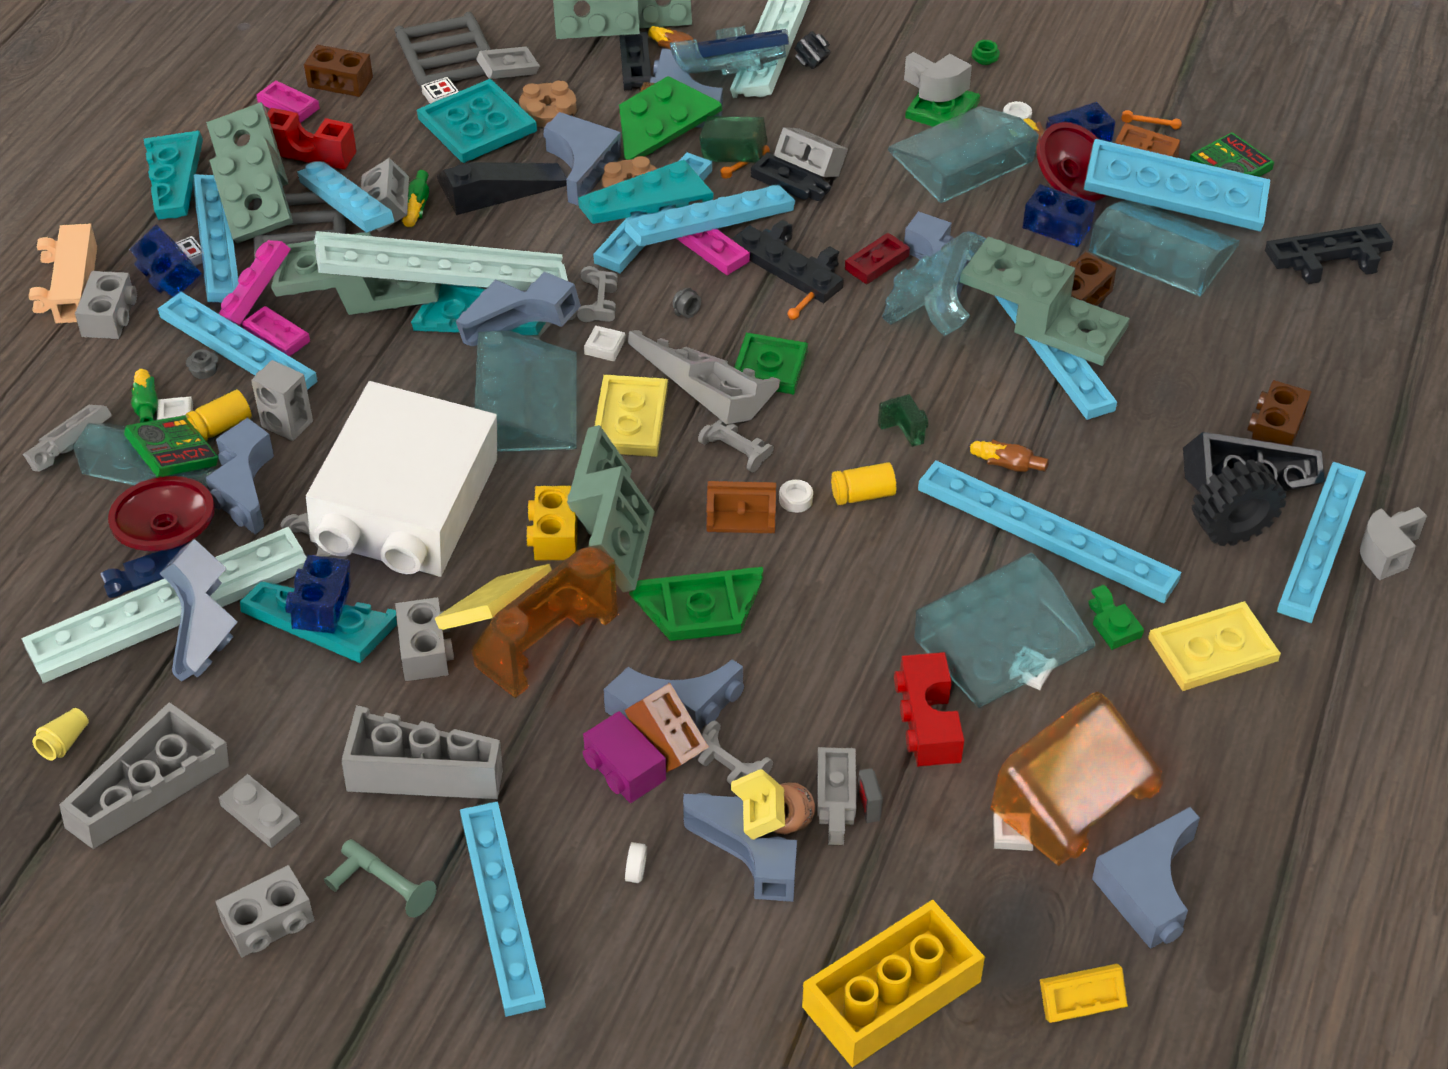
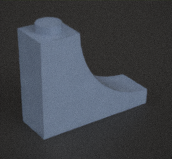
M561 112L551 122H548L544 128L543 135L546 138V151L564 160L572 169L566 179L568 202L579 206L578 197L589 194L602 179L604 166L609 162H616L620 158L621 132Z
M1191 807L1100 855L1096 860L1092 880L1150 949L1162 942L1165 944L1173 942L1184 931L1183 925L1188 909L1182 903L1175 890L1170 864L1179 850L1194 840L1200 817Z

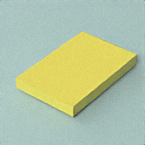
M603 375L594 426L600 425L620 454L658 456L668 391V379Z
M550 564L496 577L436 616L435 621L438 628L445 630L495 617L551 579L554 574Z
M1245 601L1152 629L1148 637L1182 691L1277 662L1281 654Z

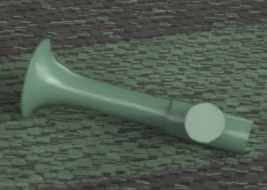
M353 839L346 841L341 849L342 854L348 857V859L330 876L324 878L326 885L336 892L339 886L361 867L399 892L407 902L405 907L406 914L413 918L420 916L429 908L437 891L433 881H425L418 885L405 879Z

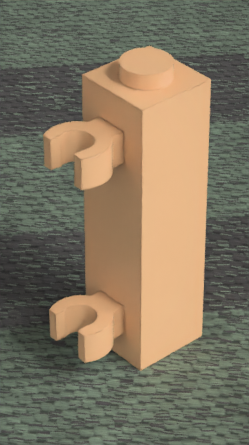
M91 224L60 225L58 241L48 237L38 239L37 250H48L41 252V262H54L50 290L42 287L30 289L29 300H37L33 303L34 313H44L51 309L55 323L77 322L75 316L76 309L91 271L95 269L97 244Z

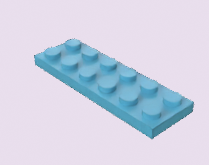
M1095 139L1091 150L1084 190L1261 231L1265 221L1270 179Z

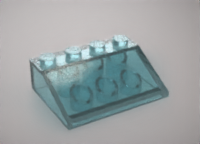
M979 106L889 146L888 151L940 203H943L1032 162L1039 134L1020 117Z
M1123 200L1107 207L1093 224L1089 252L1201 296L1238 247L1240 240L1153 206Z
M512 331L478 332L475 409L497 414V451L577 449L576 352Z
M1032 552L916 610L914 639L928 654L945 652L951 679L978 708L1028 683L1030 679L1038 677L1039 674L1046 670H1052L1095 647V641L1056 577Z

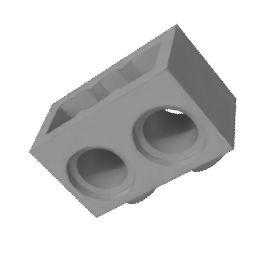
M783 127L774 156L823 177H839L848 148L800 128Z
M388 158L362 175L361 189L392 211L395 222L407 216L409 176ZM393 222V223H391V224H388V225H385V226H383V227L377 228L376 230H378L379 232H381L382 230L386 229L387 227H389L390 225L394 224L395 222Z
M91 271L75 312L82 337L119 339L123 327L128 325L131 305H135L137 300V290L131 284L129 273Z
M273 360L256 373L251 382L261 427L294 441L313 422L304 374Z
M438 597L395 603L405 681L449 675L447 661L454 660L451 638L444 639L443 633L450 632V628L445 630L439 629L435 621V617L444 612H440Z
M289 865L215 901L222 924L241 957L252 952H259L279 938L289 933L299 932L307 924L315 921L309 898ZM285 903H290V904L287 905V906H281V905H283V904H285ZM254 921L251 924L244 925L247 922Z

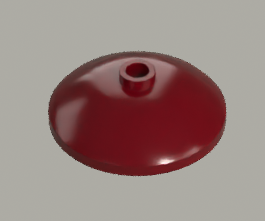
M1060 122L1047 128L1038 140L1037 159L1041 172L1051 187L1062 196L1078 203L1089 204L1098 202L1106 195L1084 190L1094 140L1098 138L1080 125Z
M180 476L152 478L128 488L117 497L109 510L108 523L113 536L125 546L141 551H166L189 543L208 527L214 516V502L210 491L196 480Z

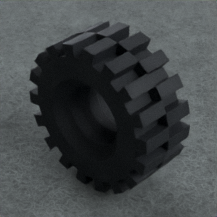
M1247 460L1245 465L1242 461L1234 463V468L1232 469L1228 466L1221 469L1222 474L1219 476L1213 474L1208 478L1211 482L1208 485L1202 484L1199 488L1201 494L1194 496L1193 501L1195 504L1192 505L1193 515L1213 543L1225 546L1228 542L1230 546L1238 543V540L1243 542L1250 541L1251 535L1259 536L1263 533L1261 531L1262 528L1265 526L1269 528L1274 524L1272 519L1274 517L1279 518L1282 511L1280 508L1286 505L1284 499L1286 498V493L1267 466L1260 461L1255 463L1254 460Z

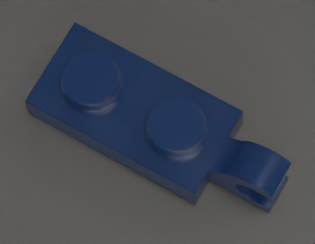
M187 544L123 563L125 571H120L119 569L103 571L101 577L104 581V588L108 597H117L132 589L136 591L164 579L160 572Z

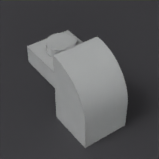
M912 52L906 56L904 80L918 87L919 97L924 100L934 102L949 101L970 89L972 65L950 53L937 63H933Z
M1419 507L1406 512H1398L1391 518L1381 508L1370 517L1360 545V554L1366 566L1379 580L1408 569L1416 547L1412 541L1419 539L1427 517Z

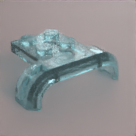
M745 26L716 30V39L746 35ZM696 39L670 42L671 53L675 62L688 74L721 70L722 75L739 72V70L746 69L747 72L764 69V67L777 65L776 60L786 57L785 45L703 58L699 52Z
M964 232L944 244L941 250L932 256L926 255L921 258L911 269L900 271L893 280L894 287L885 301L887 305L882 318L891 325L925 305L931 322L942 335L946 336L961 327L970 315L958 300L957 284L966 259L969 261L972 259L986 238L974 232Z

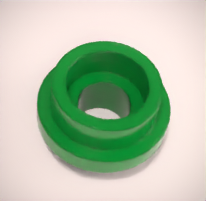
M980 40L973 47L971 56L981 65H990L999 59L1000 51L994 41Z

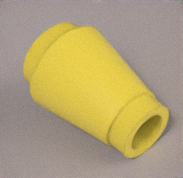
M73 708L38 728L36 736L32 740L34 748L42 757L48 760L64 757L88 725L87 716L80 709Z

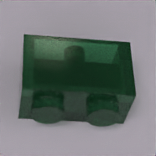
M707 116L699 137L703 158L712 162L756 163L763 156L765 145L768 142L764 117Z

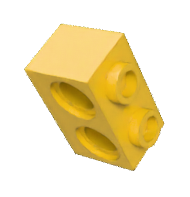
M535 486V500L528 501L529 521H533V526H527V547H534L535 560H576L578 517L570 510L567 503L571 486Z

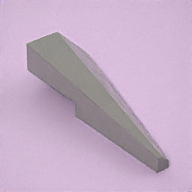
M629 331L628 344L725 424L752 420L779 388L780 380L775 377L762 380L755 377V371L746 368L741 372L728 365L726 360L688 347L673 349L669 347L668 340L660 338L656 343L642 335V331Z

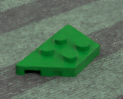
M669 76L619 104L625 160L649 155L723 111L722 104Z
M763 567L638 580L636 589L629 591V595L669 641L738 634L743 630L762 584Z

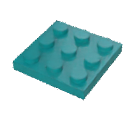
M491 79L417 109L418 119L462 163L473 160L537 131L536 121Z

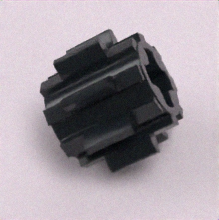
M812 31L805 35L794 47L798 53L795 57L803 66L815 69L831 54V51L827 48L830 44L822 34L816 35Z

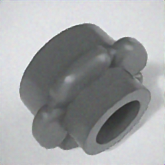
M688 287L675 294L673 307L675 308L674 313L677 316L683 315L686 318H690L700 309L701 298L695 290Z
M204 349L196 350L187 358L186 366L189 367V371L194 377L206 379L216 373L218 357L215 353H210Z

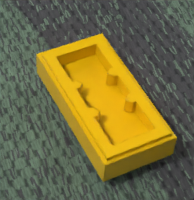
M1119 964L1040 979L1045 1018L1049 1023L1128 1007L1123 970Z

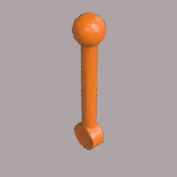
M1125 110L1121 116L1122 121L1125 123L1134 120L1171 126L1174 130H1178L1182 126V122L1178 118L1166 120L1133 115L1129 110Z
M761 145L757 152L733 166L723 167L720 170L721 177L726 179L732 177V172L756 158L764 156L767 152L770 153V148L767 145Z
M810 292L795 308L789 309L787 312L788 317L792 320L797 319L800 316L799 312L814 298V293Z

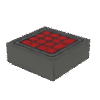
M872 768L859 770L857 793L866 823L880 821L883 797L875 771Z

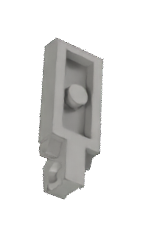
M89 404L40 438V443L25 452L23 456L26 458L31 469L39 472L53 465L54 458L59 453L63 454L74 449L78 445L77 440L84 435H91L104 427L103 422L112 415L107 406Z
M818 747L817 816H819V824H828V845H844L845 824L854 825V817H856L855 748Z

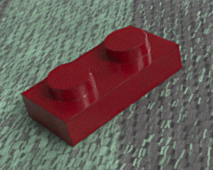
M886 233L846 259L845 270L867 285L908 258L910 247L890 233Z

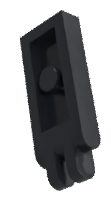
M768 152L751 167L752 178L770 186L780 185L787 193L803 200L811 198L820 201L831 190V186L824 181L822 176Z

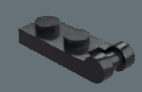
M647 32L619 35L624 91H632L634 87H643V90L650 87L651 79Z

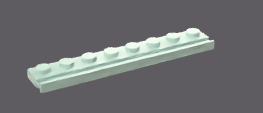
M768 0L754 33L786 29L788 30L789 44L746 51L730 88L733 98H737L738 94H744L745 97H764L772 94L810 0Z
M316 231L314 239L318 273L486 288L496 279L521 291H526L544 271L568 281L565 266L561 262L562 254Z
M286 527L215 557L226 569L218 578L222 584L210 597L221 607L244 598L261 581L277 584L310 570V560L305 556L302 547L290 528ZM164 578L23 637L22 641L42 682L46 683L179 626L181 604L174 588Z

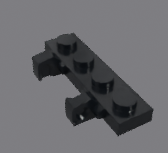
M784 220L773 225L771 231L765 229L761 232L749 225L731 239L750 252L749 261L806 294L813 292L814 298L823 304L843 288L844 278L834 273L835 268L839 265V251L829 246L820 252L818 258L803 256L786 246V243L792 239V224Z
M1376 223L1267 241L1265 252L1277 269L1293 267L1295 271L1301 270L1302 278L1308 284H1313L1321 281L1323 273L1321 262L1350 257L1352 261L1358 260L1359 268L1366 275L1377 273L1378 264L1381 260L1380 252L1391 251L1394 241L1382 224Z

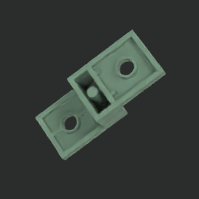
M553 0L556 39L640 34L639 28L692 25L691 0H670L666 5H659L655 0ZM578 1H586L590 5V10L586 15L580 16L574 12V5Z
M260 102L206 122L216 153V157L209 161L232 239L236 243H240L292 224L293 219L283 190V186L289 183L264 104ZM245 134L250 135V140L246 145H237L239 137ZM253 199H262V204L257 210H249V203Z
M370 231L367 232V233H366V232H362V233L352 234V235L372 236L371 233H370ZM312 240L287 244L291 250L275 272L271 286L276 297L336 287L348 315L437 302L441 283L318 273L316 244Z
M988 236L961 272L960 283L1018 304L1014 333L1101 366L1104 365L1128 328L1130 318L1071 297L1076 268ZM1003 268V269H1006V270H1005V271H999V270H997V269ZM1081 329H1088V330H1091V331L1088 332V333H1085V332H1082Z
M598 425L589 427L587 430L567 503L570 510L583 523L588 534L592 535L589 541V548L592 554L598 558L607 570L609 577L616 582L622 592L636 589L655 511L630 478L631 468L602 427Z

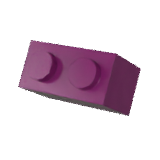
M620 711L583 733V757L591 769H598L605 776L610 789L615 794L621 793L630 804L666 781V758Z

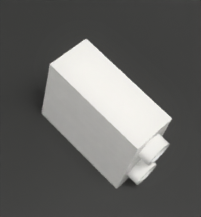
M368 381L306 495L310 541L317 543L320 548L332 555L347 556L355 553L381 560L390 569L398 573L414 574L417 571L441 577L497 461V414Z

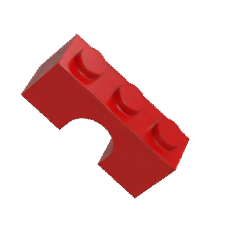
M271 108L267 113L281 157L308 163L321 161L333 168L345 170L357 152L353 124L325 118L316 133L312 134L302 127L299 115L296 112Z
M945 652L901 656L900 671L894 672L896 692L903 694L904 700L900 701V714L902 722H908L910 730H906L908 752H914L917 767L961 763L964 737L958 711L943 712L930 707L932 705L949 703L951 677Z

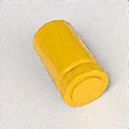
M237 389L195 409V411L192 410L185 414L189 422L197 429L205 441L233 428L246 418H252L246 399Z
M890 462L848 469L843 472H832V491L838 505L896 494V479Z

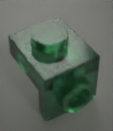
M910 394L892 398L879 404L878 425L880 429L883 430L898 425L912 447L924 444L925 430L928 428V418L924 410H919Z

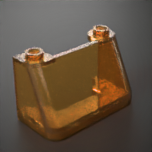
M582 548L500 610L473 645L472 656L477 669L514 698L518 697L528 689V679L523 672L529 668L528 658L522 654L567 617L579 626L583 625L587 618H600V622L606 626L618 616L615 560L597 548Z
M1096 691L1014 751L1006 759L998 774L990 810L1000 816L1002 820L1029 840L1032 845L1055 864L1060 866L1070 857L1076 859L1085 851L1089 844V840L1086 838L1090 827L1131 794L1137 800H1142L1145 797L1148 799L1154 797L1163 784L1161 780L1162 771L1112 702L1099 691Z

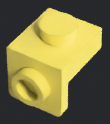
M760 769L731 782V791L743 800L744 833L752 840L785 826L784 788L769 774Z

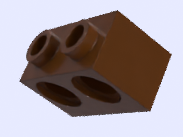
M317 44L304 63L307 86L309 88L360 97L373 78L370 54Z
M1087 252L1082 254L1076 261L1072 260L1068 264L1076 268L1071 297L1097 306L1113 291L1116 267Z
M1273 380L1269 391H1262L1256 407V410H1259L1260 413L1253 412L1247 429V431L1253 432L1251 440L1293 446L1304 419L1312 391Z

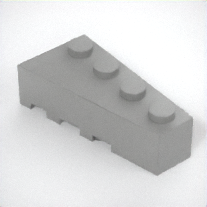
M169 702L59 804L65 829L92 849H95L229 767L226 742Z
M356 705L342 756V767L347 792L498 799L503 773L500 740L453 729L448 733L437 730L435 724L421 721L419 725L403 722L399 715L387 712L382 717L370 714L369 708Z

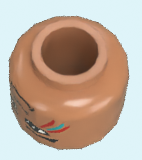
M787 782L780 784L784 788L785 826L773 832L777 834H790L804 829L811 822L815 813V803L812 794L806 787L798 783Z

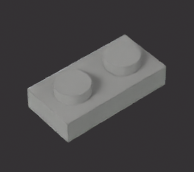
M527 46L479 51L476 59L489 79L537 74L540 67Z
M248 774L218 797L221 807L271 848L300 825L299 816Z

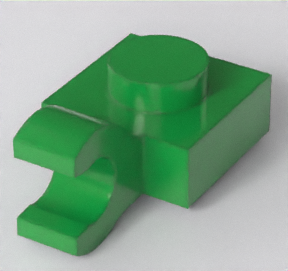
M1105 585L1091 590L1095 598L1089 600L1088 603L1097 614L1094 617L1093 625L1111 650L1142 638L1144 628L1126 604L1116 607L1112 594Z

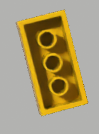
M931 900L803 982L802 1008L853 1068L981 982L985 956L938 904Z

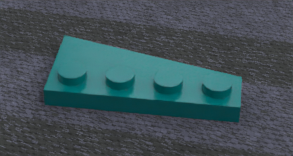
M199 130L144 139V145L147 150L146 159L149 164L148 173L152 184L153 207L158 220L179 218L188 214L194 174L197 172L203 143Z
M681 160L578 197V204L591 223L595 224L631 217V212L641 211L651 214L659 212V207L675 204L676 208L689 206L691 201L713 200V192L685 160Z
M441 284L438 301L423 304L412 319L411 324L414 331L459 332L456 320L486 289L475 286ZM528 322L503 334L538 335L546 322Z
M263 581L240 601L242 613L358 663H361L397 626L396 610L387 609L386 613L373 611L370 604L356 602L355 606L337 603V597L328 595L315 598L305 596L304 590Z

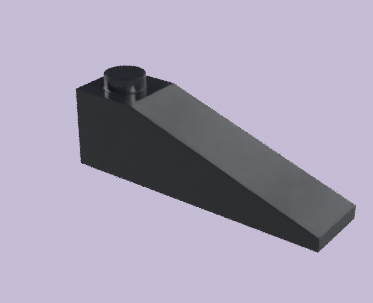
M471 162L444 169L437 175V180L456 215L567 186V178L558 163Z
M1202 432L1183 447L1185 479L1199 492L1202 484L1208 485L1211 482L1208 478L1213 474L1219 476L1222 474L1221 469L1228 466L1232 469L1234 468V463L1242 461L1245 465L1247 460H1254L1255 463L1260 461L1267 466L1284 491L1319 485L1325 482L1322 451L1208 432Z

